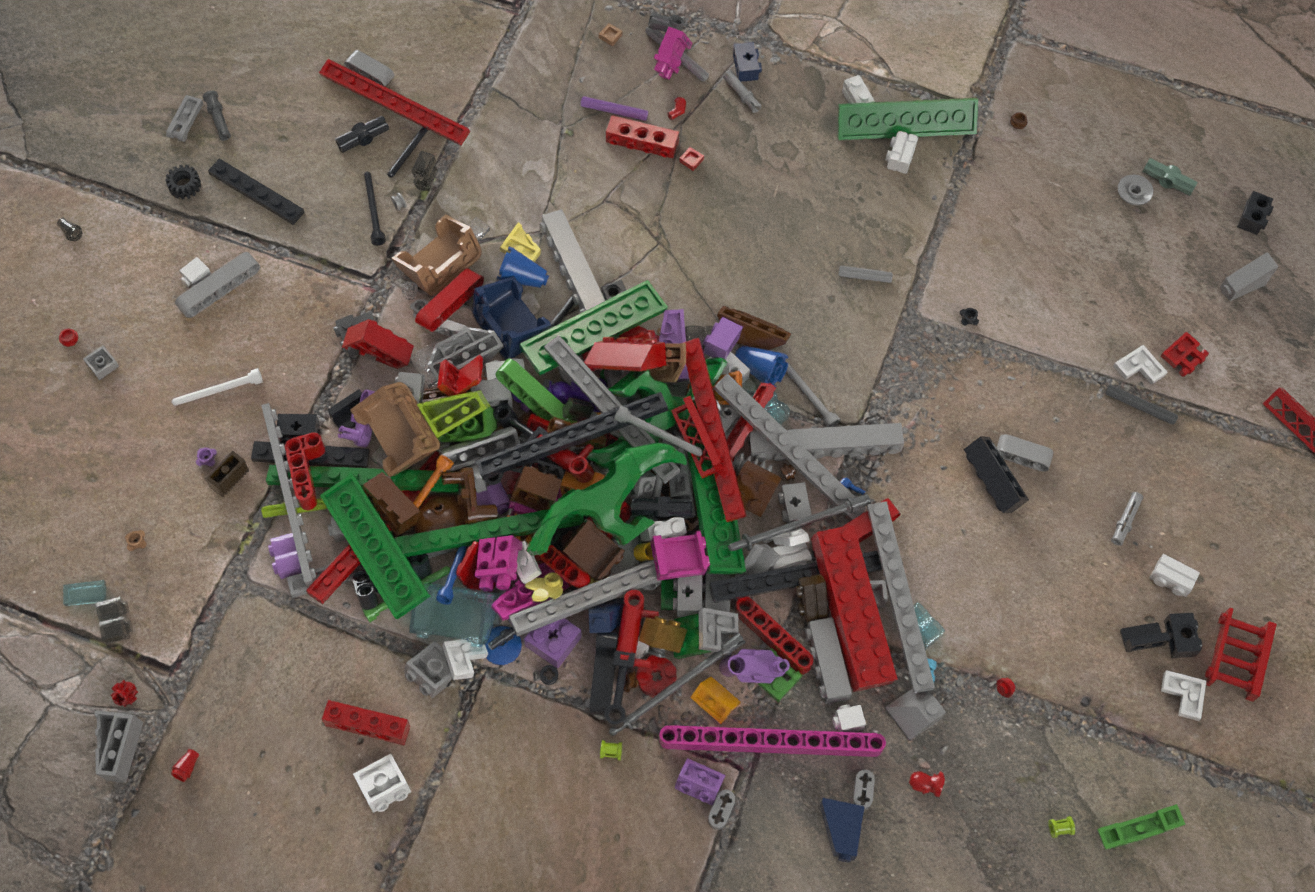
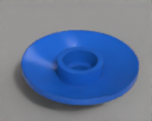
M507 626L494 627L483 637L488 652L486 659L496 665L512 663L520 655L522 649L521 638L516 634L513 635V639L507 643L505 642L503 646H498L493 650L489 648L488 643L498 637L501 631L510 628Z

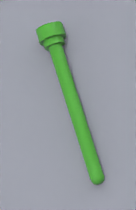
M445 566L421 581L426 587L449 574L451 569ZM383 601L371 610L362 609L370 623L376 620L379 613L387 609L388 606Z

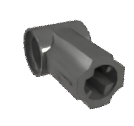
M652 13L649 18L648 28L663 31L665 34L668 27L681 31L684 19L678 15L667 17Z

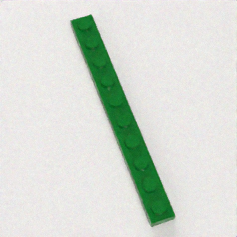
M269 465L266 477L267 485L281 486L276 465ZM310 466L314 487H332L351 473L356 476L362 487L363 484L381 472L388 476L383 469ZM403 470L390 478L400 490L421 491L434 471ZM441 475L431 491L459 492L460 484L443 485L442 480L444 479H442Z
M549 509L395 537V540L405 556L410 557L469 546L474 541L479 542V539H497V537L513 535L518 537L534 534L541 526V522ZM568 514L563 517L557 529L581 525L584 517L583 515Z

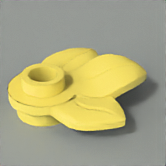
M549 573L544 578H535L525 584L526 588L534 591L532 600L535 602L545 601L549 597L557 599L563 593V579L557 573Z

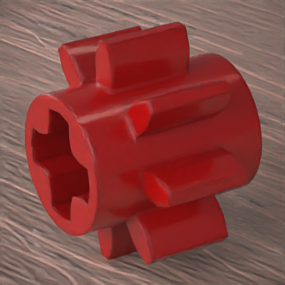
M123 680L120 684L116 683L111 688L114 692L110 696L113 702L119 706L126 707L128 704L132 705L137 700L135 695L138 691L131 682Z

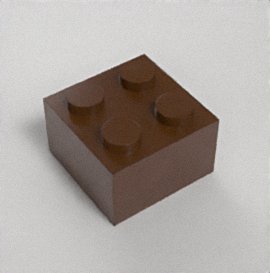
M747 460L737 477L744 508L761 517L782 478Z
M525 466L516 480L510 501L536 511L550 509L556 500L562 480L553 474L539 472L535 467Z

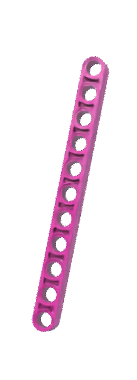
M668 725L663 727L659 734V743L663 748L677 750L877 757L881 755L886 746L885 738L878 733ZM669 733L673 735L674 739L666 741L663 736ZM690 734L695 739L692 742H687L684 736ZM707 735H712L715 741L709 743L704 738ZM733 736L736 742L728 743L725 738ZM754 737L757 742L749 744L746 738ZM772 737L776 739L777 744L770 745L767 739ZM793 738L798 742V744L796 746H792L788 743L787 740ZM815 739L818 742V746H811L808 740ZM836 740L839 746L832 747L829 741ZM850 741L858 742L860 747L853 748L850 745ZM875 741L879 743L880 748L874 749L870 742Z

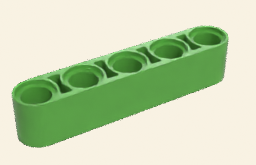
M507 359L496 371V378L538 417L548 421L551 418L557 417L570 423L577 422L576 416L513 359Z

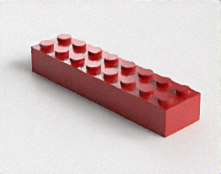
M854 525L816 532L810 539L820 575L826 581L827 601L834 620L852 692L889 685L895 682L898 678Z

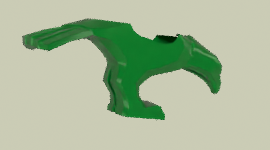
M720 357L705 359L712 387L728 363ZM649 370L630 371L608 389L613 395L622 398L630 397L637 392L640 395L639 400L661 392L669 411L643 421L664 431L677 423L671 410L684 405V398L691 396L697 409L691 383L684 397L673 396L667 384L654 380ZM687 409L677 415L681 420H688L690 413ZM646 431L656 443H659L660 437ZM621 435L614 443L602 449L592 450L586 459L600 468H608L609 461L625 452V448L632 447Z
M652 443L625 448V452L608 462V473L602 480L582 490L571 488L550 507L541 522V526L534 534L525 551L531 556L546 553L558 525L563 517L568 514L591 517L599 530L613 535L619 545H626L655 522L643 515L636 516L630 523L623 522L619 517L623 501L636 485L639 478L650 469L672 462L684 466L687 465L684 454L677 451L675 447L665 443Z

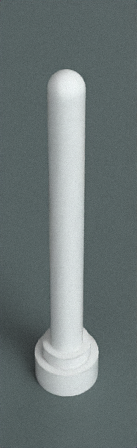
M257 368L251 370V373H248L247 376L174 398L172 404L177 406L247 383H255L257 385L263 383L262 376Z

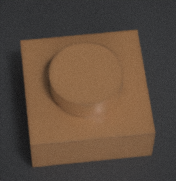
M610 23L599 33V39L611 46L623 36V31Z

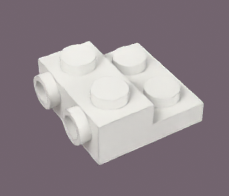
M391 753L353 774L373 813L385 811L390 803L396 800L403 801L407 798L408 793L411 792Z

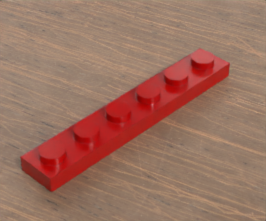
M761 382L752 398L764 408L767 402L772 399L776 387L771 383ZM742 416L726 439L732 463L738 450L743 447L747 435L753 430V427Z

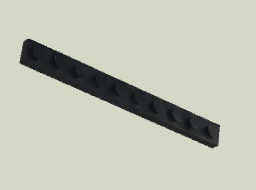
M661 392L624 405L631 412V415L641 420L669 411ZM616 408L477 460L476 463L482 480L632 424L627 421L626 423L623 421L620 423L614 420L619 409Z
M878 550L862 553L868 574L883 571ZM817 562L714 581L710 582L709 586L713 602L719 603L796 588V586H799V578L819 575L820 572Z

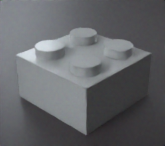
M104 346L83 358L86 365L99 380L119 367L116 360Z

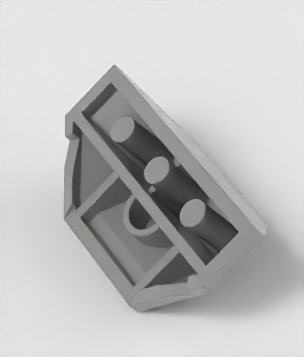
M468 327L435 344L428 367L438 382L440 363L446 359L460 370L478 355H481L483 357V365H485L504 345L495 331Z

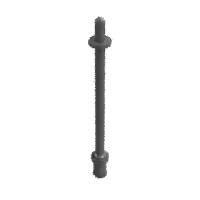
M864 494L853 499L848 498L842 505L751 537L746 533L742 534V540L729 544L728 549L729 551H735L745 547L750 551L752 550V544L846 511L854 513L857 509L871 504L868 494Z
M738 632L725 643L721 642L720 651L713 653L628 715L622 728H610L609 734L615 736L627 726L632 730L633 725L631 723L720 658L730 657L733 651L746 643L743 637Z

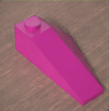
M544 562L538 565L542 574L536 578H544L547 574L556 572ZM563 579L562 588L564 591L569 585ZM518 580L510 591H506L491 605V608L502 620H508L510 615L549 601L552 598L549 597L542 602L533 601L532 595L534 591L526 588L525 584Z

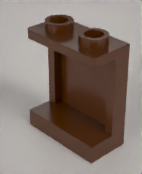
M585 519L562 546L560 551L580 566L593 579L600 581L610 575V569L614 564L620 563L624 557L622 554L625 550L596 528L594 523Z

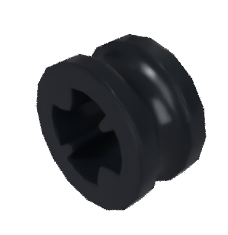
M552 665L544 666L540 672L541 681L546 685L556 683L559 675L557 668ZM549 670L555 675L550 680L547 679V676H544V673L547 674Z

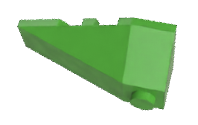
M489 407L438 437L439 442L475 441L490 436L497 428V420L493 415L494 409Z

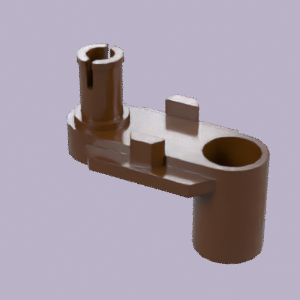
M472 467L461 468L459 472H442L443 485H461V495H457V504H463L466 524L498 519L496 504L477 505Z

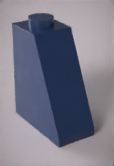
M614 598L589 608L590 633L611 632L620 625L624 598Z
M822 798L820 809L833 856L838 857V860L842 862L854 861L858 852L864 806Z

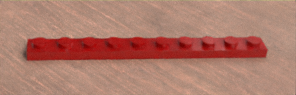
M330 59L326 61L319 72L322 77L462 146L470 133L469 128Z
M699 338L683 342L686 343V367L698 414L724 468L714 473L726 521L731 522L747 516L701 341Z
M436 451L419 470L435 471L437 468L436 461L440 457L439 453ZM401 490L412 503L420 493V491ZM350 544L306 590L309 596L322 605L361 563Z

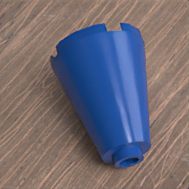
M509 246L508 251L510 253L506 252L499 270L501 277L497 276L496 280L500 281L514 276L518 282L525 286L541 288V285L545 286L549 275H546L547 270L515 248Z
M742 346L735 352V356L750 369V374L760 382L774 385L777 381H782L788 367V363L785 362L786 358H788L786 354L748 346Z

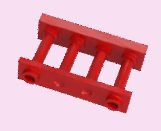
M1229 608L1225 613L1222 612L1219 617L1218 624H1221L1211 666H1208L1205 672V677L1207 678L1206 685L1210 687L1216 679L1244 689L1247 692L1245 699L1254 702L1261 694L1277 624L1269 621L1259 628L1232 618L1234 609ZM1229 626L1257 635L1260 638L1259 643L1253 645L1227 636ZM1225 643L1253 653L1255 656L1254 662L1249 663L1223 654ZM1222 661L1249 671L1251 674L1250 680L1244 681L1219 672L1220 662Z

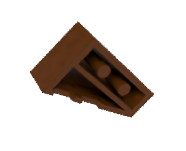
M381 472L363 484L362 489L397 537L417 524L420 510L394 484L389 476Z

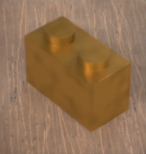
M655 616L654 619L646 617L638 641L651 647L680 653L687 629L680 627V622L671 619L666 622V619Z

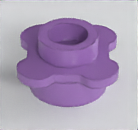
M200 448L197 451L198 459L196 464L198 466H214V458L217 451L210 448Z

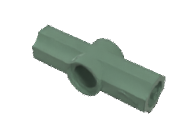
M1152 158L1148 160L1142 171L1158 179L1160 185L1164 188H1175L1189 196L1198 183L1181 174V170L1177 166H1166Z

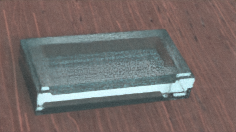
M105 580L63 585V604L65 606L106 601Z

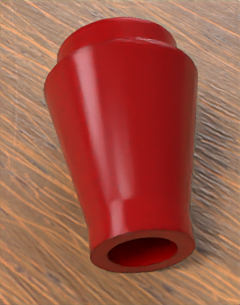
M188 749L172 766L170 774L175 779L185 782L191 777L199 754L192 749Z

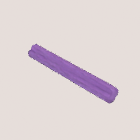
M585 96L581 99L582 107L644 121L648 117L647 110Z

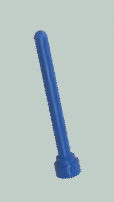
M468 546L458 548L445 586L438 590L436 600L442 604L448 605L452 602L454 597L452 588L457 577V567L462 563Z

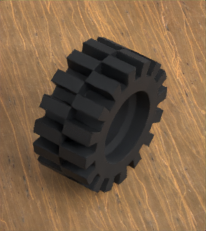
M179 165L180 168L175 166L173 167L174 171L170 169L169 174L166 175L167 179L165 180L171 195H175L178 199L181 197V199L185 200V196L190 199V195L195 196V191L199 192V188H201L198 173L192 166L189 168V165H185V167ZM181 179H190L185 185H177Z

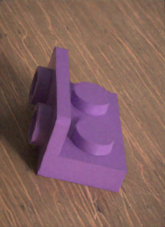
M687 758L678 776L675 789L702 802L713 805L725 775Z

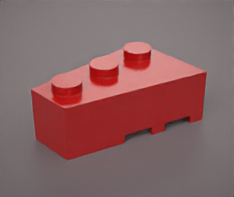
M368 319L348 328L342 348H354L359 350V354L365 356V353L376 357L375 361L399 369L409 364L414 345L410 344L405 338L393 334L391 330L381 327L376 321Z

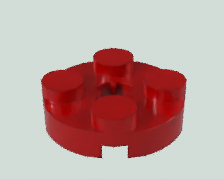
M651 655L645 659L651 660V668L638 667L636 676L640 690L644 694L654 697L677 680V669L667 658ZM659 672L662 679L654 681L651 674Z

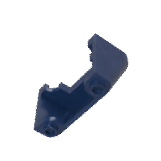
M514 276L475 288L472 313L479 326L483 330L495 331L504 345L499 353L505 360L515 358L522 353L520 343L551 328V323L548 319L540 317L537 320L521 299L523 293L522 284Z

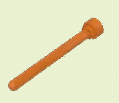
M440 455L436 461V470L413 502L417 508L423 503L442 475V472L450 470L454 462L448 457Z

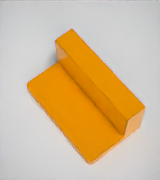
M711 676L701 682L690 697L720 724L725 722L730 713L741 703Z

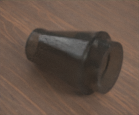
M60 218L57 221V226L61 229L67 240L78 241L82 237L83 232L79 225L66 218Z

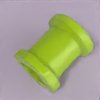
M602 740L600 758L610 757L621 761L623 742L608 743Z
M1067 816L1066 819L1056 821L1051 819L1048 821L1052 838H1057L1058 835L1064 834L1075 835V825L1071 816Z

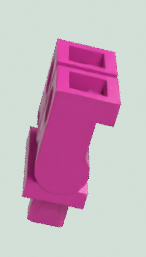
M668 27L658 54L654 56V59L657 61L654 70L659 73L660 77L670 80L673 72L678 73V67L681 64V57L685 48L690 49L693 44L684 32Z
M513 535L497 537V539H479L475 577L480 579L479 588L484 592L492 591L494 582H496L498 589L509 590L511 581L517 579L518 551L522 550L523 543Z

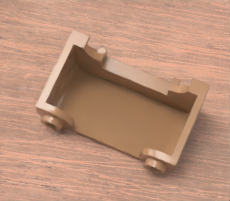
M444 215L435 225L438 237L412 257L410 253L401 251L392 257L394 264L425 293L431 296L444 289L466 268L473 265L482 254L481 247L471 227L448 215Z
M402 382L382 386L350 409L357 423L362 425L369 424L387 455V458L382 463L383 470L389 477L395 476L440 448V442L417 406L418 403L409 388Z

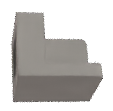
M886 580L870 581L877 607H885L888 600Z

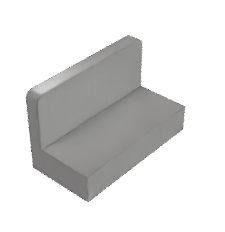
M755 544L744 561L746 572L744 574H736L735 577L771 571L780 555L767 544Z

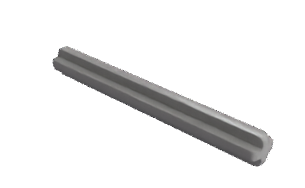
M646 27V34L661 45L664 35L659 30ZM683 52L681 64L701 81H706L709 78V73Z

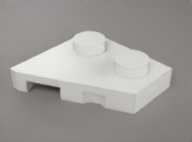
M797 528L766 539L763 542L768 543L774 540V544L794 546L809 542L810 540L807 532L802 528Z

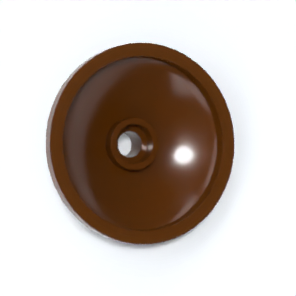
M435 493L427 496L418 508L420 514L417 524L413 526V530L417 534L466 525L463 504H457V495L451 493Z

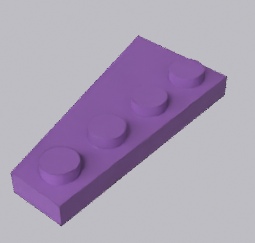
M684 309L665 310L659 342H686ZM686 364L677 382L689 381Z

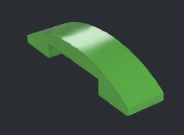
M1176 804L1148 815L1099 828L1097 831L1105 850L1141 841L1186 824Z

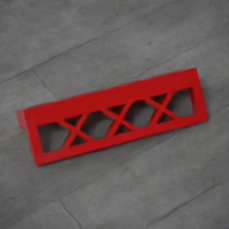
M1279 387L1262 404L1315 453V446L1313 445L1315 417L1283 387ZM1277 396L1282 400V409H1274L1269 403ZM1285 411H1293L1296 414V422H1288L1285 419ZM1299 424H1307L1310 427V435H1302L1299 432Z
M688 396L683 399L684 405L671 411L684 440L690 443L689 440L693 441L692 445L694 446L696 443L705 446L701 456L691 453L703 479L724 468L692 398ZM688 409L690 413L688 420L679 419L677 414ZM689 426L697 429L695 438L687 436L686 432ZM704 459L711 461L714 467L703 472L701 465Z

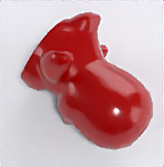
M916 771L912 773L909 780L910 787L913 790L922 792V794L931 792L936 797H940L945 783V777L941 771L937 775L933 774V776Z

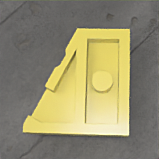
M519 222L500 246V251L505 254L506 252L510 253L508 251L510 246L533 262L541 254V249L532 241L531 236L526 234Z

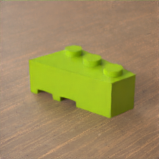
M481 390L417 404L437 438L491 407Z

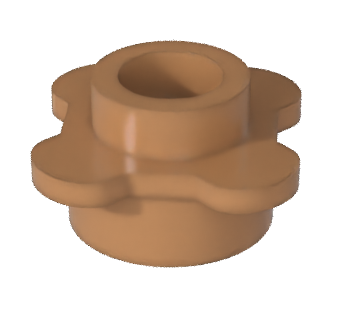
M139 530L126 534L125 539L128 543L127 549L129 551H134L137 548L144 549L147 546V543L144 541L145 532Z

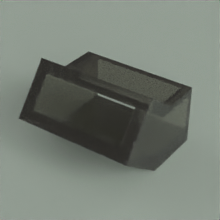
M569 397L567 404L563 407V418L578 422L590 418L594 407L591 402Z

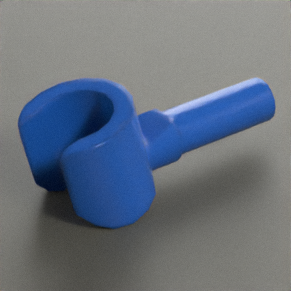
M843 478L840 481L847 489L849 488L864 495L865 491L854 486L849 478Z

